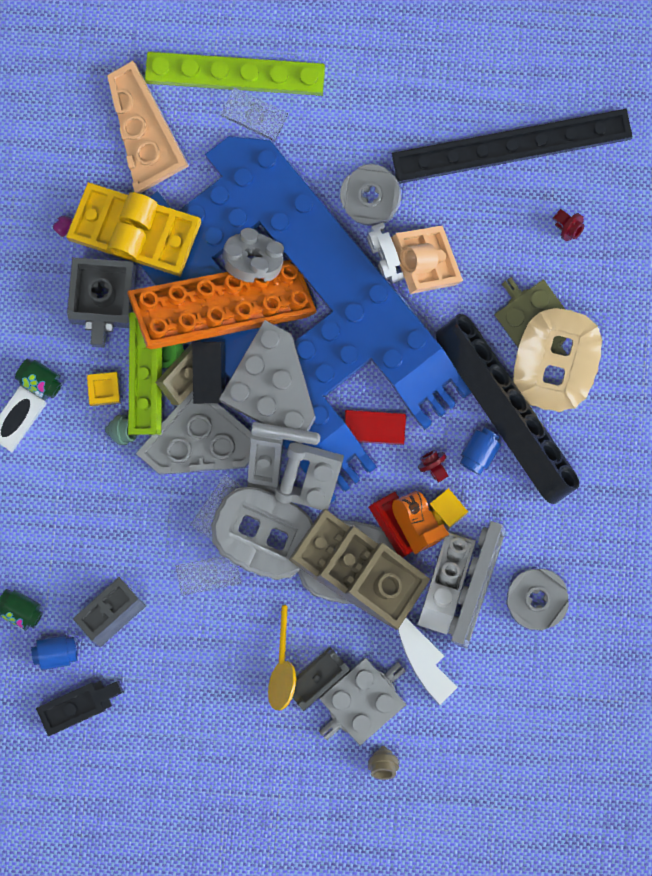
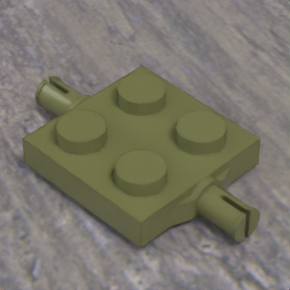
M512 277L507 279L508 283L504 281L501 284L512 299L507 306L495 313L494 316L517 348L528 323L534 316L548 309H565L544 279L531 289L523 291L520 290ZM561 336L554 337L551 352L564 356L568 355L562 348L566 338Z

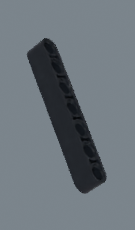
M464 314L456 315L436 332L437 342L443 348L457 372L541 496L551 504L558 503L578 489L580 482L577 474L474 323Z

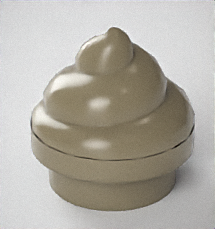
M381 746L368 760V769L371 771V776L376 779H392L396 776V771L399 769V760L386 746Z

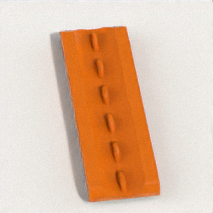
M290 260L283 261L279 275L264 282V278H255L254 283L245 282L235 278L228 272L130 290L127 293L148 349H158L260 328L264 320L274 325L304 319L315 314L317 311L304 277Z

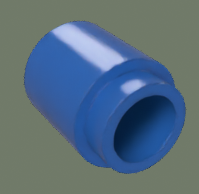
M483 428L482 431L475 430L461 453L463 458L460 464L478 475H481L483 470H488L502 446L497 441L499 436L487 428Z
M66 635L39 639L36 640L37 646L31 647L33 664L40 665L41 670L70 666V662L78 661L74 637L67 638Z

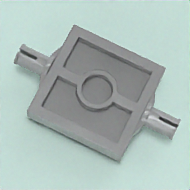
M365 657L319 697L322 703L329 709L332 720L319 730L320 734L328 741L338 730L342 729L349 733L359 745H362L406 706V703L396 693L392 684L406 670L397 662L384 674L375 669Z

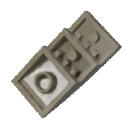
M326 509L321 511L289 558V561L314 579L395 630L399 629L431 580L384 543H376L355 526L349 527Z

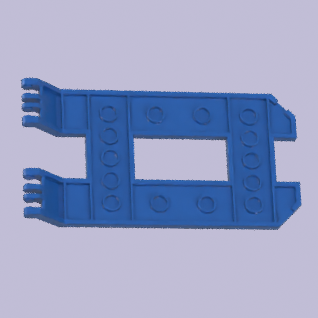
M228 136L205 154L206 159L220 174L221 178L178 210L199 217L202 221L181 277L142 264L139 265L155 285L224 273L214 260L223 254L226 241L230 237L240 234L241 230L245 228L255 229L259 225L265 229L274 241L284 246L283 253L332 311L331 314L294 341L316 417L309 431L317 432L320 435V442L317 445L302 444L344 455L341 467L353 483L356 484L360 481V477L354 469L350 468L347 464L348 461L356 456L367 473H371L377 467L345 422L324 398L330 392L372 361L390 382L411 415L424 430L432 425L431 419L419 407L426 400L432 406L433 411L439 417H442L446 412L433 396L435 393L451 410L456 406V403L445 392L444 386L451 382L462 398L468 397L472 392L457 372L443 348L270 140ZM158 191L149 197L156 201L158 205L171 208ZM260 328L201 339L200 342H225V373L231 379ZM283 440V446L288 450L289 444L295 442ZM308 460L300 461L299 465L305 475L310 463ZM339 473L336 483L343 492H346L350 489V486ZM334 493L330 504L336 500V496Z

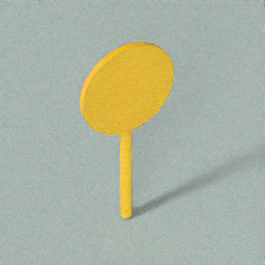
M282 605L279 663L271 674L268 686L269 703L274 710L279 711L289 705L296 686L295 668L291 662L285 661L287 605Z

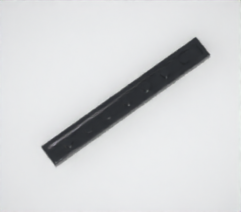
M626 108L392 153V160L396 178L399 184L628 141L632 140L633 136Z

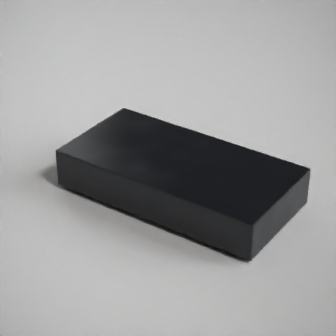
M192 342L193 404L221 403L219 399L225 390V342Z

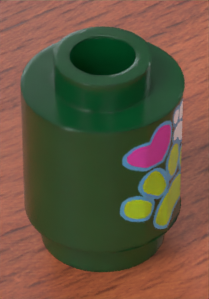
M27 358L15 374V379L19 381L21 387L44 401L49 397L53 399L62 386V383L59 382L60 375L37 360L31 361Z
M6 589L0 596V617L24 631L29 627L34 629L43 615V612L39 611L41 604L16 590L12 592Z

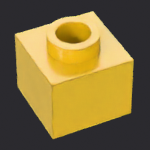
M449 488L429 504V508L432 510L431 512L438 525L444 524L448 530L468 513V510Z

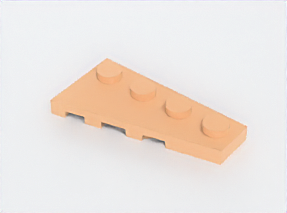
M131 61L108 74L107 77L115 112L120 123L121 138L124 141L127 153L126 159L133 179V189L135 193L140 194L187 168L189 165L136 63Z

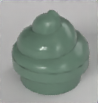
M117 415L105 427L106 434L119 445H127L129 442L135 441L137 435H128L127 415Z

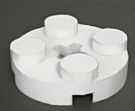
M382 222L371 226V232L368 233L367 240L372 253L378 252L381 260L377 265L379 272L386 281L390 280L393 284L403 280L404 275L403 272L398 274L396 272L400 261L389 232L383 234L381 232L385 228Z

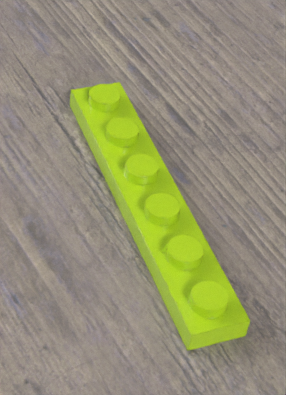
M147 52L145 82L146 84L323 96L325 64Z

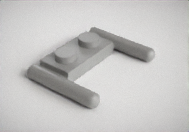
M253 422L247 487H254L275 494L277 487L281 485L279 480L283 440L317 445L320 442L319 433Z

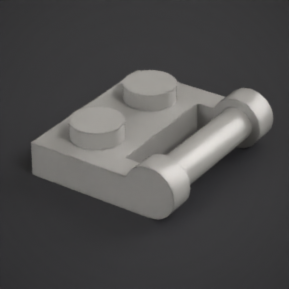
M290 443L287 450L289 458L281 485L276 489L275 499L281 503L293 502L319 510H328L344 455L301 443ZM308 460L310 463L302 490L294 488L293 485L300 461Z

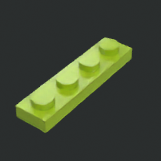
M130 312L128 435H161L162 390L155 382L162 376V348L148 349L146 347L137 317L134 312Z

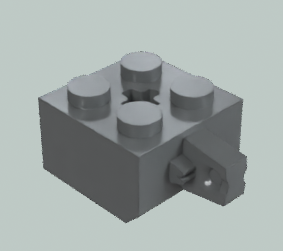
M72 257L67 308L68 320L71 324L85 325V330L91 331L90 344L92 347L105 348L106 333L113 332L114 327L129 328L130 312H133V308L127 293L130 290H135L137 269L133 262ZM102 288H106L108 294H105L103 298H99L96 293H101Z

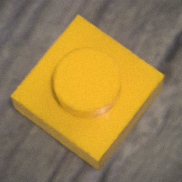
M117 372L87 375L90 406L121 404L119 375Z

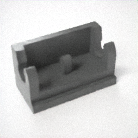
M118 577L79 612L73 620L92 642L102 647L141 612L146 605Z
M329 647L296 677V686L292 698L305 711L350 671L349 667Z

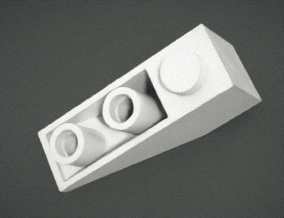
M449 533L444 538L417 625L447 635L476 541L453 533Z

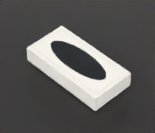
M20 386L0 413V445L13 452L47 403Z

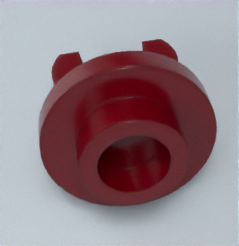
M560 209L553 217V220L557 222L555 226L562 231L561 238L565 241H570L572 238L577 239L584 230V217L579 213L570 216Z
M432 450L420 458L421 463L418 465L420 472L429 470L434 480H437L438 483L449 477L441 464L447 458L444 452L437 453L436 450Z

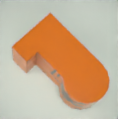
M413 491L394 500L392 505L394 516L415 555L436 545L449 535L444 524L438 525L431 510L429 511L426 498L419 491Z

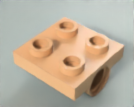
M443 226L396 233L391 237L410 294L455 286L463 281Z

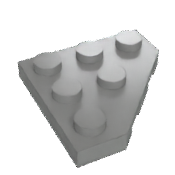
M264 320L219 400L221 403L259 423L309 431L316 417L292 334Z
M192 391L161 424V435H152L138 450L136 455L159 475L246 468L249 465L252 434L250 430L218 403L193 404Z

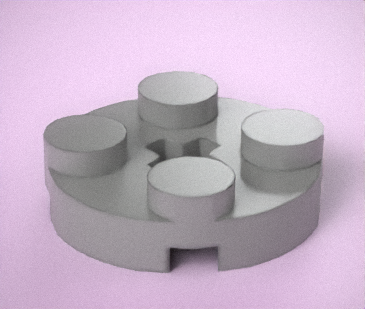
M366 164L358 167L357 170L344 179L340 190V199L346 213L353 220L362 225L374 226L382 222L386 223L393 218L401 203V188L397 178L386 168L380 165ZM370 187H374L375 192L379 194L378 198L373 200V203H368V199L363 197L364 192L370 191Z
M245 228L241 230L240 234H236L226 241L222 260L224 259L227 272L235 278L254 283L255 278H264V282L276 278L281 272L284 246L270 237L259 234L255 229Z
M528 570L519 574L510 584L506 605L512 618L519 625L529 630L542 631L557 625L566 615L569 607L567 588L564 581L550 570ZM541 591L545 594L543 600L546 604L543 607L538 605L534 608L531 605L532 599L529 596L532 592L538 594Z

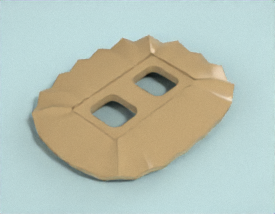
M559 308L539 312L531 319L517 350L513 382L529 405L544 410L562 412L567 409H575L582 401L587 399L589 390L594 384L601 358L603 340L598 326L586 315ZM561 336L572 339V346L568 355L564 356L551 352L554 337ZM552 365L564 369L561 384L555 385L543 381L547 366Z

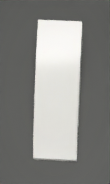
M405 618L398 629L405 655L425 690L438 705H441L458 687L436 666L444 655Z

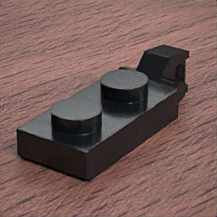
M102 681L92 682L41 705L36 710L49 737L106 711L107 708L112 707L109 699L124 693L120 681L105 687Z

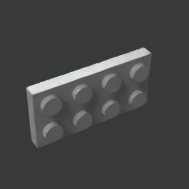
M493 521L490 522L489 528L483 527L478 541L481 552L479 558L474 556L471 561L468 574L472 579L469 587L464 586L461 591L458 604H460L462 609L459 617H453L448 634H451V641L454 644L467 649L506 534L504 526Z

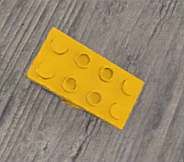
M88 182L66 238L68 241L181 277L202 221L199 217L158 205L156 201L143 194L129 192L127 195Z

